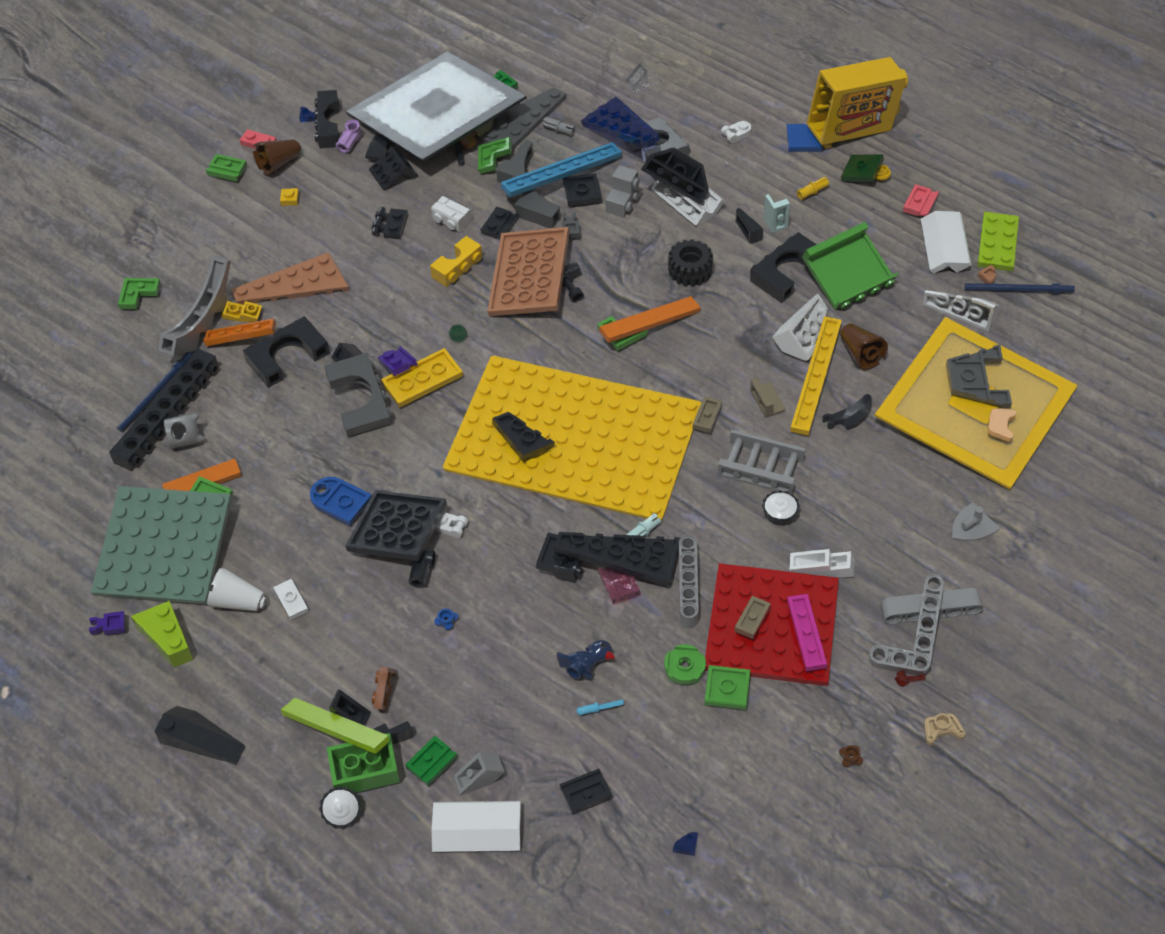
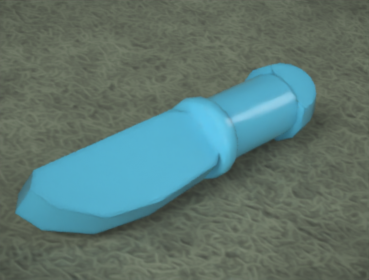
M621 699L599 705L595 702V704L578 707L576 712L578 715L598 713L601 709L623 705L624 701Z

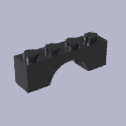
M337 90L317 91V98H315V108L317 109L314 110L315 119H317V121H314L315 130L317 131L314 132L315 142L319 143L320 149L336 147V143L339 140L337 123L330 122L328 119L339 113Z

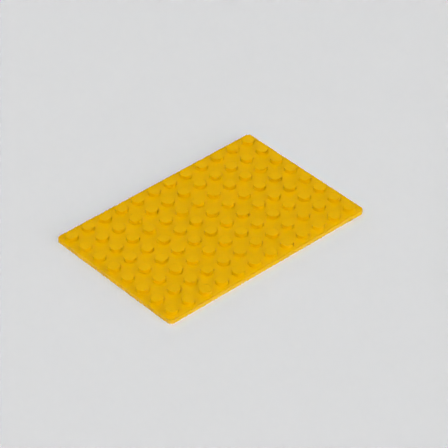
M491 356L445 459L443 470L646 519L655 513L658 515L655 520L660 518L662 521L694 430L693 422L701 402ZM510 412L524 421L526 426L533 431L538 430L541 432V436L547 440L550 438L555 441V445L553 448L522 460L492 424V418Z

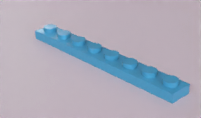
M611 142L501 182V188L509 197H513L620 158L622 151Z

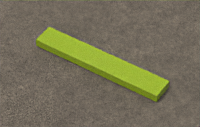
M298 698L292 699L281 709L283 716L374 754L389 742V736Z

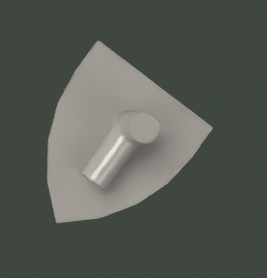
M971 503L959 512L955 518L952 527V539L963 541L979 540L992 535L1000 528L983 512L982 507H977L974 503Z

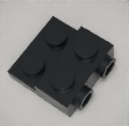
M547 533L536 562V569L555 573V578L575 582L576 577H581L583 570L581 563L583 560L553 552L558 535Z

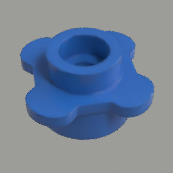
M447 608L441 609L438 612V618L434 620L435 625H441L446 630H450L453 627L454 621L458 619V614L453 613L452 610Z

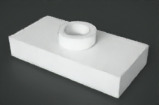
M292 579L273 587L290 620L309 612Z

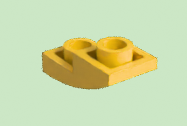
M227 301L222 318L240 322L258 321L262 305L245 301L244 305Z

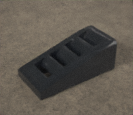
M738 208L735 221L748 242L753 244L763 239V228L742 209Z

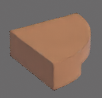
M989 265L978 272L977 277L985 284H994L996 278L995 268Z

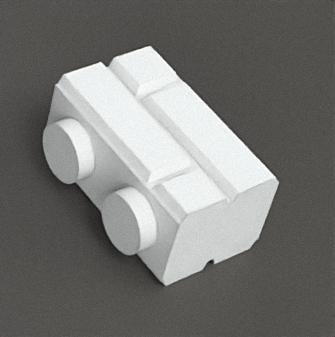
M444 196L431 208L433 220L437 223L445 224L450 230L461 232L472 221L470 209Z

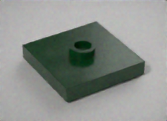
M883 154L851 155L841 175V180L843 182H874L884 161Z

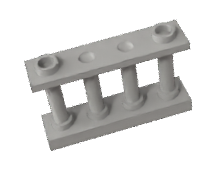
M731 429L730 444H733L728 460L720 458L717 476L773 491H788L792 494L795 478L791 477L796 461L804 462L805 448ZM741 447L752 449L746 465L735 462ZM759 451L770 454L765 470L754 467ZM778 456L789 459L783 475L772 472Z

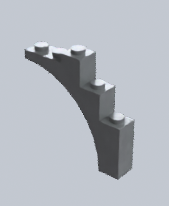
M526 140L519 147L517 153L511 157L510 161L504 159L496 167L497 182L501 183L525 174L528 162L533 155L532 141ZM534 189L513 197H509L506 194L508 200L515 202L514 208L516 213L519 214V218L549 229L554 228L560 220V206L547 201Z

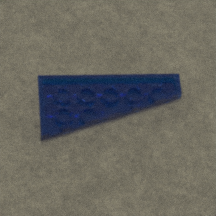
M617 96L604 105L599 106L597 110L589 113L581 120L584 127L646 148L660 140L659 134Z

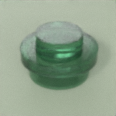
M460 324L453 325L449 330V337L453 341H462L467 336L466 329Z

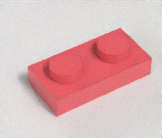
M248 129L240 138L241 145L254 149L256 147L253 146L257 142L277 141L276 137Z

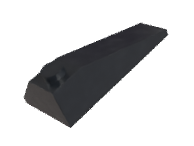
M175 706L163 713L154 731L161 744L237 765L245 749L244 744L197 711L180 706Z

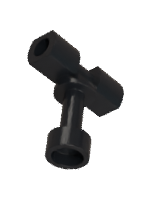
M577 262L565 266L562 286L568 288V296L574 303L581 301L584 297L582 290L579 287H575L572 283L573 278L581 274Z

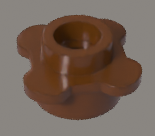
M848 745L839 750L844 767H849L853 764L861 765L863 763L858 746Z

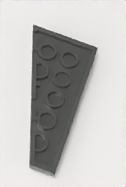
M551 88L502 113L493 120V125L489 132L476 137L477 140L486 144L509 137L512 141L513 151L543 122L545 117H548L566 99V93L556 88Z

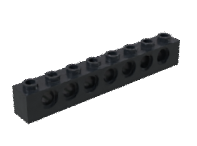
M198 348L109 451L114 464L132 472L141 463L144 456L152 450L154 444L164 435V419L178 417L190 401L196 397L200 389L207 384L210 377L217 372L219 366L215 355Z

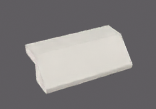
M656 180L651 188L695 226H699L715 216L725 202L722 197L710 188L701 204L659 180Z
M934 211L921 218L929 268L933 274L948 266L957 273L972 265L962 214L960 212Z
M521 801L434 802L431 830L432 852L520 851Z

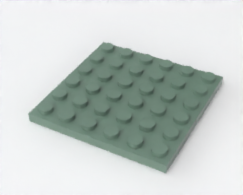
M119 486L91 594L93 596L207 604L231 505V494Z

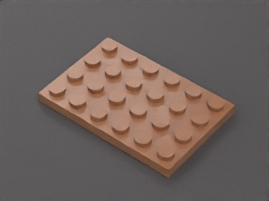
M568 227L501 233L487 310L489 316L558 311L570 233Z

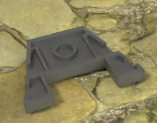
M995 345L988 350L985 348L971 355L967 353L947 359L946 367L951 394L1010 408L1012 405L1010 391L989 389L984 364L1001 363L1003 357L1000 345Z

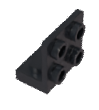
M392 146L369 168V171L383 190H387L402 174L405 177L408 175L412 179L418 175L405 156Z

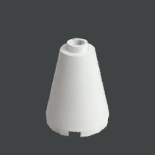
M220 568L212 583L214 585L213 589L209 591L207 605L248 611H258L259 608L263 609L266 602L263 591L227 569Z

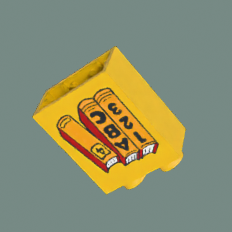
M891 57L820 70L806 123L821 145L891 131L895 116L900 112L899 102L903 89H906L908 85L906 71L900 69Z

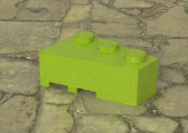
M170 601L131 616L136 629L154 645L174 668L193 660Z

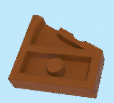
M380 666V671L376 672L375 683H378L377 690L372 695V704H374L375 709H387L392 691V685H390L391 678L396 676L397 670Z

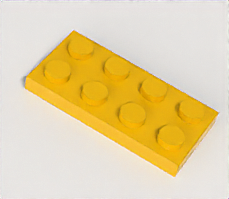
M443 348L417 361L416 366L411 365L410 369L396 376L391 374L382 378L381 383L400 408L462 377L463 371L448 351Z

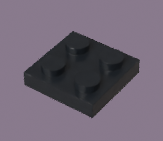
M596 173L563 178L568 206L602 202Z

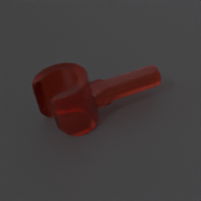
M903 670L897 672L896 675L898 677L894 678L901 687L913 681L926 680L925 675L907 676Z

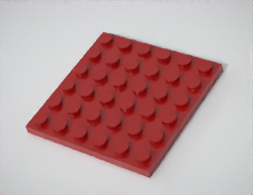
M719 563L705 654V671H708L709 665L750 670V677L828 687L839 578ZM808 594L827 662L826 668L812 671L805 670L787 597ZM752 596L771 603L770 609L754 639L735 632V626Z

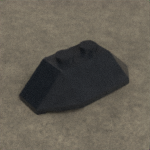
M675 147L650 154L641 168L645 173L698 204H701L709 191L703 164Z

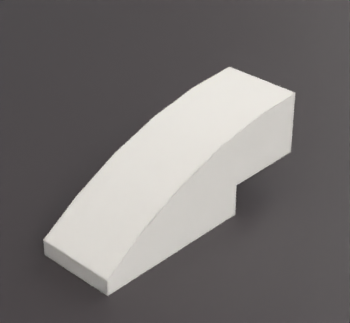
M830 549L795 552L790 553L789 570L790 572L837 578L854 577L855 559L851 551L831 553Z

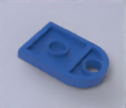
M337 477L322 478L315 482L310 490L311 502L317 510L349 526L353 524L366 508L372 497V494ZM321 488L327 489V490H326L325 492H323V493H318V492H317V491H318L319 489H321Z

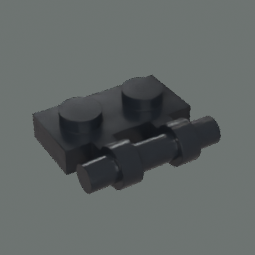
M383 206L379 207L375 214L376 220L372 223V235L377 236L381 232L384 238L401 240L408 211L391 208L389 213H385L386 208Z

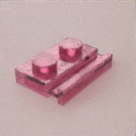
M598 568V574L613 604L618 600L623 601L640 595L639 587L632 575L609 568Z

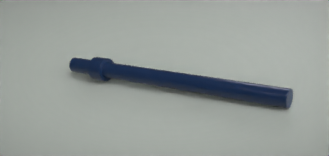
M965 283L964 290L1051 292V294H1060V292L1074 293L1075 286L1060 285V283H1052V285Z
M187 352L172 365V369L116 427L120 432H123L167 385L192 355L190 352Z

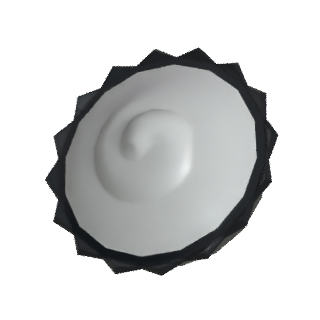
M772 491L771 494H767L766 498L763 499V512L775 522H787L796 517V514L799 512V499L795 498L794 494H790L788 491Z
M338 786L324 794L323 799L320 801L319 811L321 812V818L325 820L326 824L331 825L333 828L339 827L343 829L345 826H351L353 822L357 821L358 816L361 814L362 804L360 803V797L356 795L355 791L350 790L348 787L342 788Z

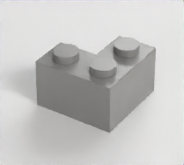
M621 165L618 166L612 176V190L605 199V210L607 213L625 218L626 214L632 210L634 201H637L640 195V191H638L640 179L638 178L637 170Z

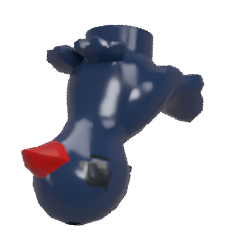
M598 640L586 647V651L573 652L568 655L557 652L556 658L559 666L567 667V673L574 679H580L583 675L586 680H591V669L595 663L614 659L609 642Z

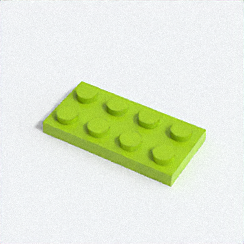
M984 212L977 267L986 268L992 265L998 270L1013 271L1019 216Z

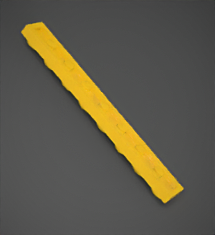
M825 316L823 318L790 432L809 436L842 323L840 319Z

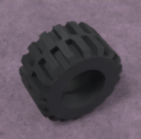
M690 239V241L683 240V242H678L671 247L668 256V270L673 281L676 280V283H682L683 286H695V284L701 285L702 282H706L711 277L713 253L711 248L707 247V244H702L699 240L694 241V239Z

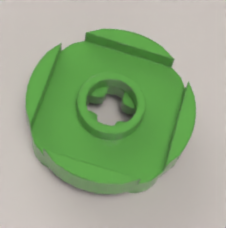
M681 644L675 646L674 650L666 654L664 670L671 682L685 685L696 684L704 675L706 660L704 655L695 646ZM683 661H687V664L690 666L684 668L679 664H683Z

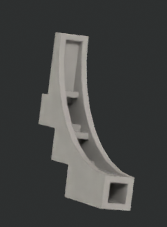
M216 255L212 256L209 271L198 298L186 316L177 325L161 333L158 351L175 356L197 349L200 333L211 330L214 313L224 311L228 293H225L231 260Z

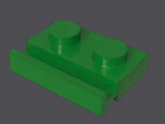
M434 736L405 764V767L429 787L458 756L449 746Z

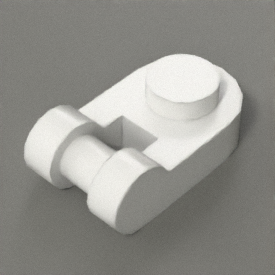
M740 121L731 126L726 125L722 127L720 132L723 136H727V140L730 143H734L751 134V125L746 121Z
M443 512L435 531L460 538L463 533L462 529L467 526L469 520L461 515L455 516Z

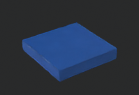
M787 124L788 152L822 151V145L807 124Z

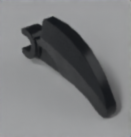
M864 395L859 401L844 410L834 414L823 415L822 422L830 421L827 425L828 429L834 428L837 424L845 426L846 429L858 425L870 413L872 406L871 395Z

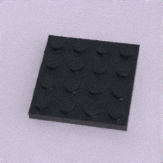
M375 490L345 545L348 552L419 561L447 506L446 499Z

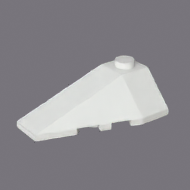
M928 290L924 293L922 304L988 332L997 320L1000 305L986 299Z
M816 294L773 335L775 343L782 352L804 361L809 360L813 355L820 325H822L823 318L826 316L828 309L819 294Z

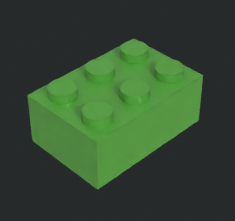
M390 733L386 734L389 736V742L376 754L350 743L326 747L333 787H348L356 793L400 783Z

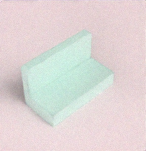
M769 194L765 195L764 221L772 233L788 228L789 201L784 199L774 203Z

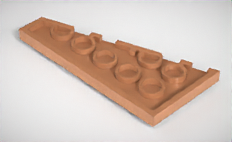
M329 252L233 288L231 293L236 303L244 305L245 301L256 304L260 303L261 300L267 299L278 301V298L282 297L293 299L315 296L320 292L331 294L335 290L346 292L349 291V287Z

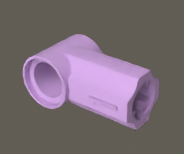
M349 120L345 123V131L336 143V148L342 153L346 154L349 152L354 143L362 137L360 124L357 120Z

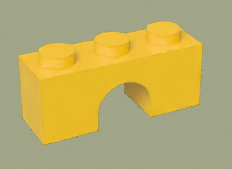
M465 236L454 245L456 259H447L441 256L430 265L431 277L445 287L454 283L457 278L467 272L469 268L483 257L482 246L468 236Z

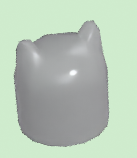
M194 413L164 419L165 431L171 449L200 443L205 439L204 436L199 435L196 423L200 418L199 414Z

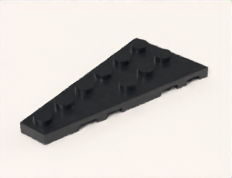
M559 532L553 552L669 586L681 537L664 539L662 536H657L656 539L641 535L614 534L613 537L598 533L595 536H588L576 532Z

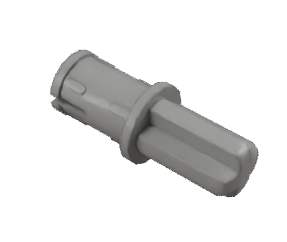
M549 117L543 119L542 125L555 130L557 133L562 132L573 136L572 132H575L574 125L564 123L562 120L558 121Z

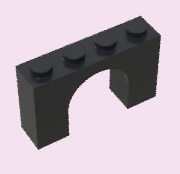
M797 232L794 236H790L785 243L779 245L771 254L766 255L762 261L752 266L750 282L780 303H783L793 295L795 282L781 273L777 267L783 263L796 262L808 268L802 256L807 249L817 244Z
M305 316L243 350L247 364L267 388L284 380L280 366L273 359L274 354L281 348L287 346L300 347L307 352L314 362L330 354L328 342Z

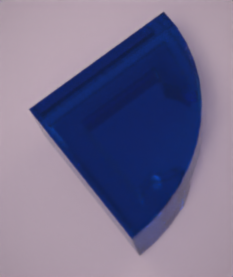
M300 107V122L316 121L314 112L308 110L307 107Z
M698 832L687 833V835L677 840L673 846V853L695 856Z

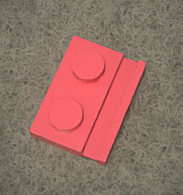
M915 184L903 207V212L918 217L920 215L924 217L929 215L938 198L939 191L933 192L930 188Z

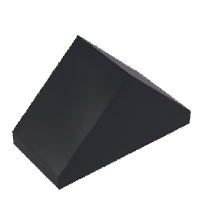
M340 689L337 690L329 706L330 712L364 726L371 713Z

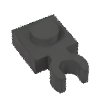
M573 212L572 217H567L566 213H563L562 227L569 228V238H580L579 220L576 221V213Z

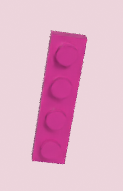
M808 594L787 597L805 670L812 671L826 668L827 662Z

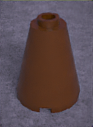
M295 139L257 142L253 146L256 147V151H253L255 163L259 170L263 169L265 171L264 175L272 174L300 155L301 145Z
M852 323L842 328L840 336L859 367L865 370L872 369L880 364L878 361L882 357L885 358L888 351V343L884 338Z

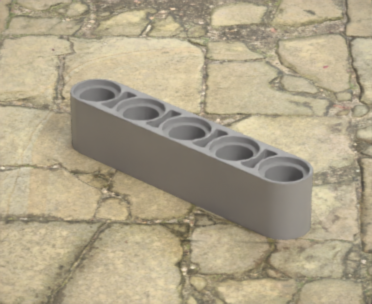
M689 534L683 535L679 540L680 624L685 628H693L698 623L697 540Z
M965 588L943 591L938 619L980 613L983 610V604L978 589ZM922 594L889 597L882 600L880 604L885 623L899 624L918 621ZM931 601L925 603L929 609L936 607Z

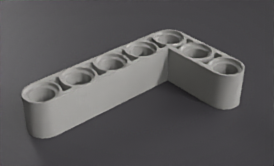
M931 574L925 580L913 651L875 645L869 653V662L873 667L916 676H923L928 672L944 586L943 578L940 575ZM930 582H935L938 584L939 588L932 589L929 587L928 584ZM931 601L936 607L929 609L925 603ZM929 621L932 627L924 628L921 623ZM926 641L929 647L921 648L918 642ZM877 652L882 653L884 659L876 660L873 654ZM900 656L905 660V663L897 664L894 658ZM921 660L925 663L926 667L917 668L915 662Z

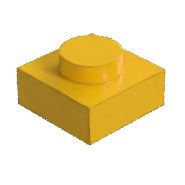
M298 188L281 189V206L298 205Z

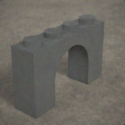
M660 117L624 129L626 145L632 151L653 144H662L644 150L645 160H647L650 154L672 147L688 156L691 153L689 144L676 134L675 130L671 129L668 123L664 122Z
M367 353L324 365L331 389L358 383L366 386L372 393L369 402L363 407L341 413L347 438L391 425L390 417H393L390 407L385 405V401H387L384 390L380 391L379 385H381L379 375L374 374L375 364L373 359H369Z

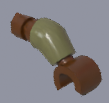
M493 120L460 139L463 147L469 149L477 144L476 137L489 132L492 128Z

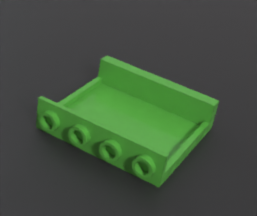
M866 222L807 249L802 256L834 310L839 308L845 309L851 305V302L855 300L859 302L869 293L873 295L884 286L886 288L890 287L895 283L894 280L899 275L898 273L892 275L866 234L869 228Z

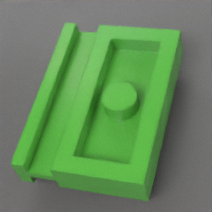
M216 154L209 164V168L206 169V173L210 176L237 182L238 177L242 175L247 167V161Z

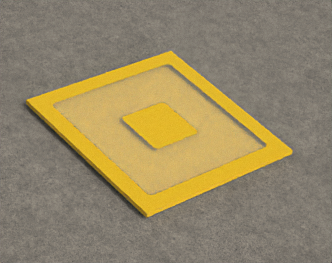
M945 317L874 416L998 484L1011 489L1078 385L1000 345L1003 357L1001 363L984 364L989 389L1009 390L1012 401L1011 407L1005 408L951 394L946 367L947 359L967 353L971 355L985 348L988 350L999 344ZM993 409H1012L1016 411L1015 418L1009 420L1007 425L1014 435L1011 441L1002 440L988 433L989 417Z

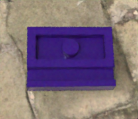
M401 346L398 347L399 350L386 351L378 357L379 363L393 376L410 369L411 365H417L416 359Z

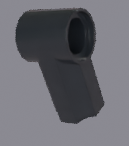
M424 550L419 561L412 560L409 584L416 588L426 586L430 568L434 567L435 551Z

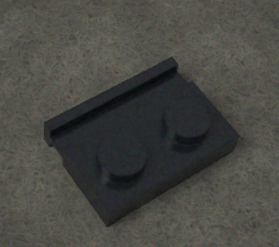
M496 206L482 226L481 234L495 239L500 238L501 233L511 231L519 219V214H513L512 211Z
M599 768L560 784V789L572 814L612 798L609 787Z

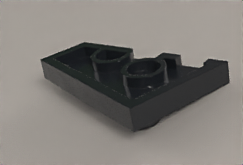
M510 412L492 418V424L522 460L553 448L555 445V441L550 438L547 440L541 436V432L538 430L533 431L526 426L524 421Z

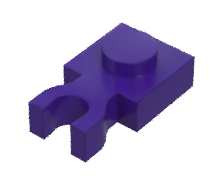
M124 611L105 613L104 618L101 619L97 617L89 618L91 625L97 624L95 627H89L91 635L98 634L101 631H104L105 635L125 632L126 615Z

